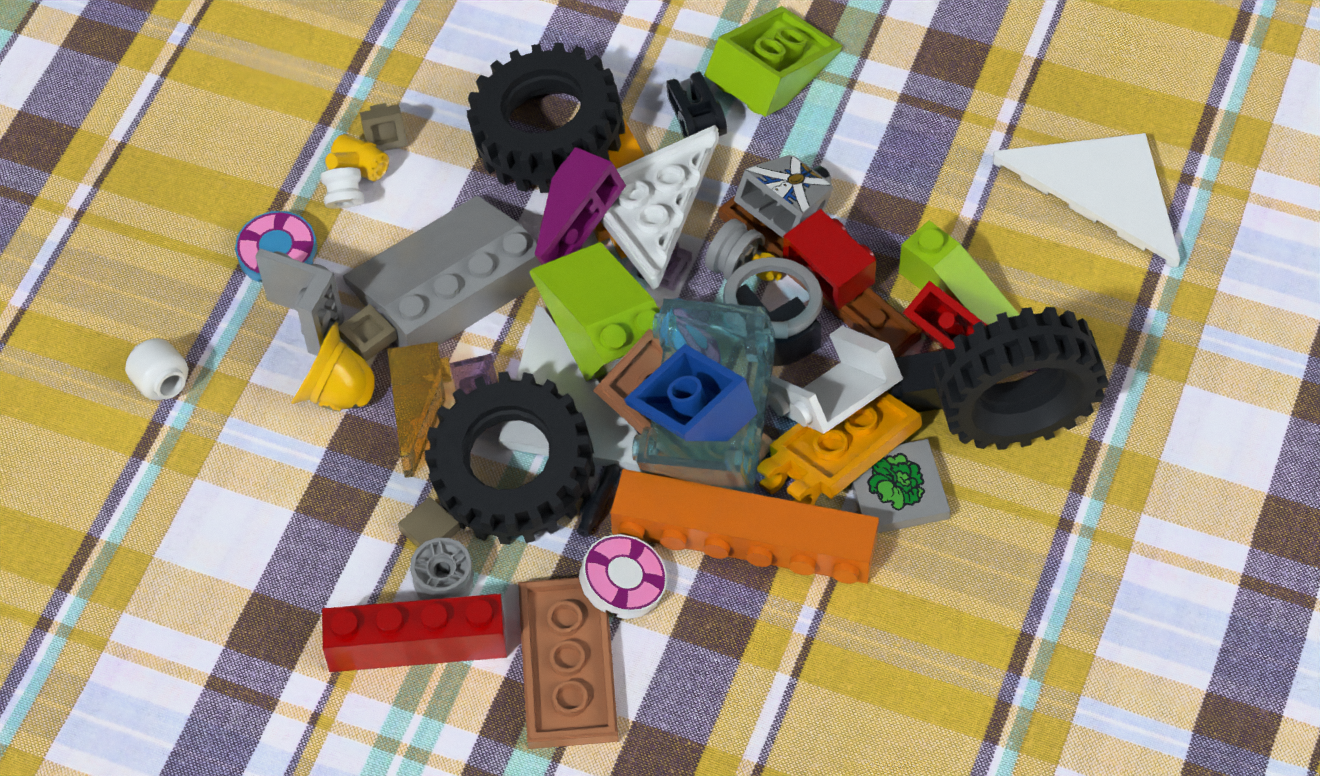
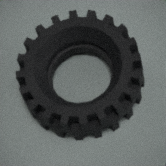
M554 43L553 49L542 51L541 44L531 45L532 53L522 56L518 49L510 52L511 61L504 65L498 60L490 65L492 75L490 77L480 75L476 80L479 92H470L468 97L471 109L467 110V119L479 158H482L484 167L489 174L496 171L498 181L505 186L512 179L515 180L519 191L527 192L530 185H538L540 193H549L552 177L575 147L610 161L608 151L618 152L621 147L619 134H625L624 115L617 85L614 82L611 70L609 68L604 70L602 60L597 55L587 60L584 48L576 46L572 53L565 52L563 43ZM565 93L576 97L581 103L580 109L572 120L560 128L545 133H527L513 128L509 123L511 114L518 106L529 99L545 94Z
M1032 307L1022 308L1020 315L1009 318L1007 313L1004 312L996 315L998 321L989 325H985L980 321L973 325L974 332L969 336L957 335L953 339L955 348L943 349L939 354L942 363L934 364L933 372L935 378L933 380L952 435L958 434L960 442L964 444L974 439L976 448L981 449L986 448L990 443H995L997 450L1007 449L1010 443L1020 442L1021 447L1031 445V439L1041 436L1045 440L1054 438V431L1062 427L1070 430L1077 426L1075 419L1078 416H1090L1094 412L1091 403L1102 402L1105 397L1102 389L1108 387L1107 373L1087 322L1083 318L1077 321L1074 312L1069 310L1058 316L1055 307H1046L1042 313L1038 314L1033 313ZM1039 369L1032 375L1019 380L997 383L1017 373Z
M508 371L498 372L499 382L486 385L483 376L474 379L477 387L476 390L466 395L459 388L453 393L456 403L450 409L441 405L436 412L440 421L437 428L429 427L427 438L430 442V450H425V461L430 472L428 474L442 507L459 522L461 529L464 530L466 527L473 529L476 538L486 541L489 534L497 536L500 544L510 545L511 536L523 535L525 542L529 543L536 541L534 532L546 528L551 535L559 530L556 522L566 515L572 520L578 513L575 504L579 498L587 499L590 493L589 477L595 476L594 449L582 412H578L573 398L568 393L562 396L558 393L556 384L548 379L544 385L537 384L534 375L531 373L523 372L521 381L511 380ZM521 420L533 424L545 435L549 444V457L543 471L533 481L518 488L496 489L487 486L474 475L470 467V452L476 439L487 428L503 421Z

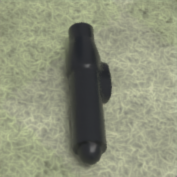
M617 464L605 467L594 492H590L586 500L583 499L580 507V514L582 516L576 530L581 536L589 537L592 529L602 517L604 508L621 475Z

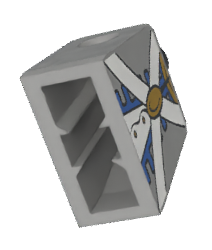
M787 155L745 169L734 202L783 238L784 234L819 209L825 211L833 191L831 176L828 170L822 166L810 168L797 157Z

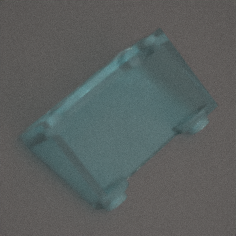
M664 298L662 312L656 313L653 321V337L659 339L663 350L661 365L684 344L692 347L746 379L758 414L729 441H685L651 420L650 427H644L641 435H635L632 445V458L637 462L639 468L644 471L690 482L752 493L756 480L775 356V331L766 307Z

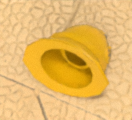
M337 322L328 331L308 375L291 401L292 404L310 400L315 404L319 402L320 407L339 412L342 409H358L363 407L372 398L375 389L373 371L360 355L348 348L347 344L340 341Z

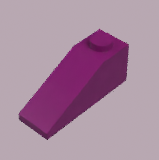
M575 147L567 159L560 165L551 180L535 250V256L541 265L578 251L624 190L626 184L611 161Z

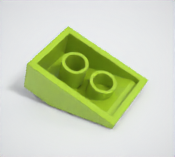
M780 6L719 36L704 76L714 82L723 92L732 94L747 104L751 111L767 117L787 106L840 53L842 45L785 7Z
M601 242L529 271L586 382L609 373L649 329L656 333L665 343L667 342L663 334V327L667 326V323L664 319H659L660 310L654 299Z

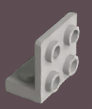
M259 249L255 257L267 300L298 312L301 333L304 335L308 353L317 356L331 326L335 322L340 326L344 321L334 272L320 264L310 265L294 260L283 252L276 251L273 253Z

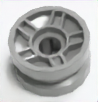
M738 219L729 220L713 238L707 250L705 266L714 273L722 272L723 277L728 280L735 270L752 261L751 258L756 253L758 255L762 253L757 249L759 244L762 246L765 244L764 235L755 229L748 231L747 226Z
M434 538L425 541L415 550L411 558L410 571L417 596L421 600L469 596L473 588L474 572L472 560L467 548L459 541L451 538ZM441 570L442 573H447L448 575L438 577L436 572Z

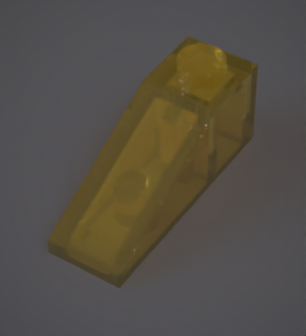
M438 342L387 349L400 457L405 478L413 477L428 443L429 427L434 428L438 419L436 412L441 405H444L446 400L444 383L452 382L449 357L440 358Z

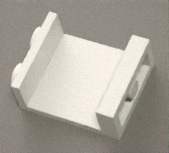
M841 326L829 334L841 362L804 388H800L773 375L764 378V381L770 392L768 395L769 404L779 416H786L797 421L803 427L808 426L825 434L903 380L888 343Z

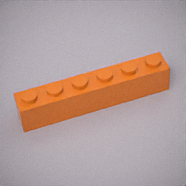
M622 469L610 513L613 535L622 534L637 537L640 540L662 544L671 550L690 549L700 551L718 559L731 557L747 560L750 564L758 567L773 565L788 568L800 575H812L814 573L829 576L846 584L856 582L868 584L879 527V517Z

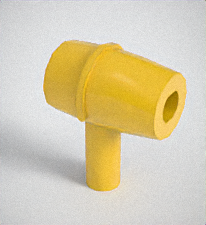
M342 134L334 140L331 153L326 156L325 163L329 169L358 168L361 171V177L375 182L385 175L389 167V157L385 152L377 148L374 143Z

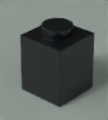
M942 350L895 357L903 380L888 389V393L918 413L943 409L933 380L935 378L933 372L934 364L942 363L939 356Z

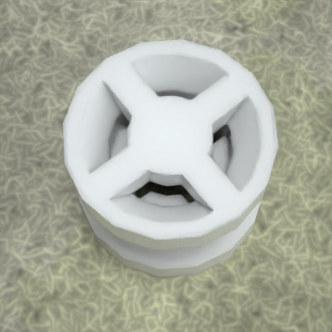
M353 167L336 168L321 174L322 184L327 188V194L324 197L326 208H349L365 202L364 194L359 190L358 182L362 179L360 169Z

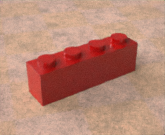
M501 594L322 608L323 651L329 672L507 658L505 617Z

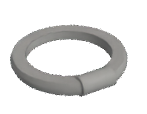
M776 257L760 258L742 265L729 277L723 291V303L730 319L740 329L756 336V338L788 339V337L802 332L817 318L823 301L821 286L812 272L797 262ZM778 271L792 275L801 281L806 287L810 299L805 310L793 319L783 322L760 321L752 318L740 308L736 299L739 287L745 280L755 274Z

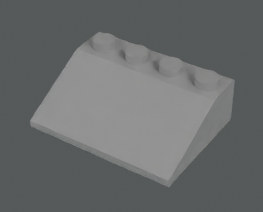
M477 195L343 275V280L365 307L371 304L396 329L398 339L394 342L406 357L413 362L535 287L536 285L529 271L540 266L541 263L535 256L537 242L524 227Z

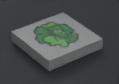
M928 439L899 444L851 483L859 514L879 517L878 533L950 519L951 511Z

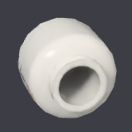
M160 338L145 340L135 346L127 358L125 367L129 380L142 395L150 400L169 399L179 394L185 386L189 370L185 359L173 345Z

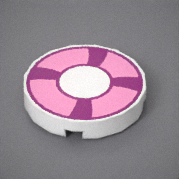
M617 534L604 536L591 545L582 560L579 581L584 595L597 609L604 613L608 610L611 613L617 614L616 617L630 619L642 617L656 607L666 590L667 571L662 558L649 544L637 537Z

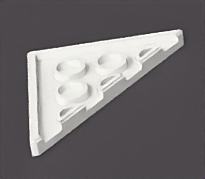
M716 125L616 169L626 187L600 222L652 289L659 287L719 140Z
M1146 133L993 152L994 165L999 168L1004 166L1020 175L1021 180L1046 195L1051 193L1069 204L1068 207L1082 216L1095 223L1098 220L1117 231V236L1145 251V249H1148L1166 260L1167 265L1171 267L1179 266L1180 256Z
M536 306L515 381H521L523 372L531 373L534 375L537 384L544 385L548 379L556 384L558 393L562 396L568 393L573 398L576 409L579 413L582 412L594 449L593 462L595 465L610 466L611 464H617L619 469L652 474L648 470L655 459L654 454L636 430L593 391L598 386L599 381L595 378L586 382L558 327L543 307ZM521 420L503 421L498 438L499 448L549 456L548 441L545 435L533 424Z

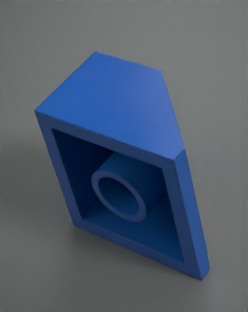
M686 344L678 349L624 399L626 405L685 441H729L758 414L744 377Z

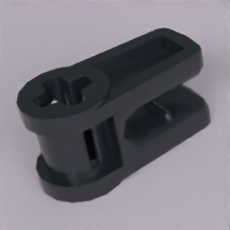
M700 71L690 75L692 100L696 103L688 100L687 91L683 90L677 79L666 81L667 97L679 122L683 138H687L713 125H716L718 128L719 136L727 134V124L722 107L715 100Z

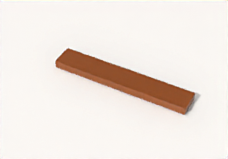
M735 196L718 208V217L725 223L731 219H738L747 226L748 231L755 229L764 235L765 244L763 246L759 244L757 250L762 253L772 254L776 258H783V238L734 202ZM787 274L790 278H792L796 283H798L803 289L807 291L806 287L803 285L801 281H799L794 276ZM870 287L839 310L823 297L822 305L852 330L888 343L894 358L900 357L921 339L922 331Z

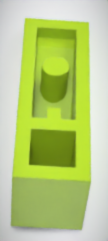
M930 220L901 244L899 273L922 290L928 281H931L987 325L998 321L996 315L1004 312L1007 313L1008 318L1020 315L964 247Z

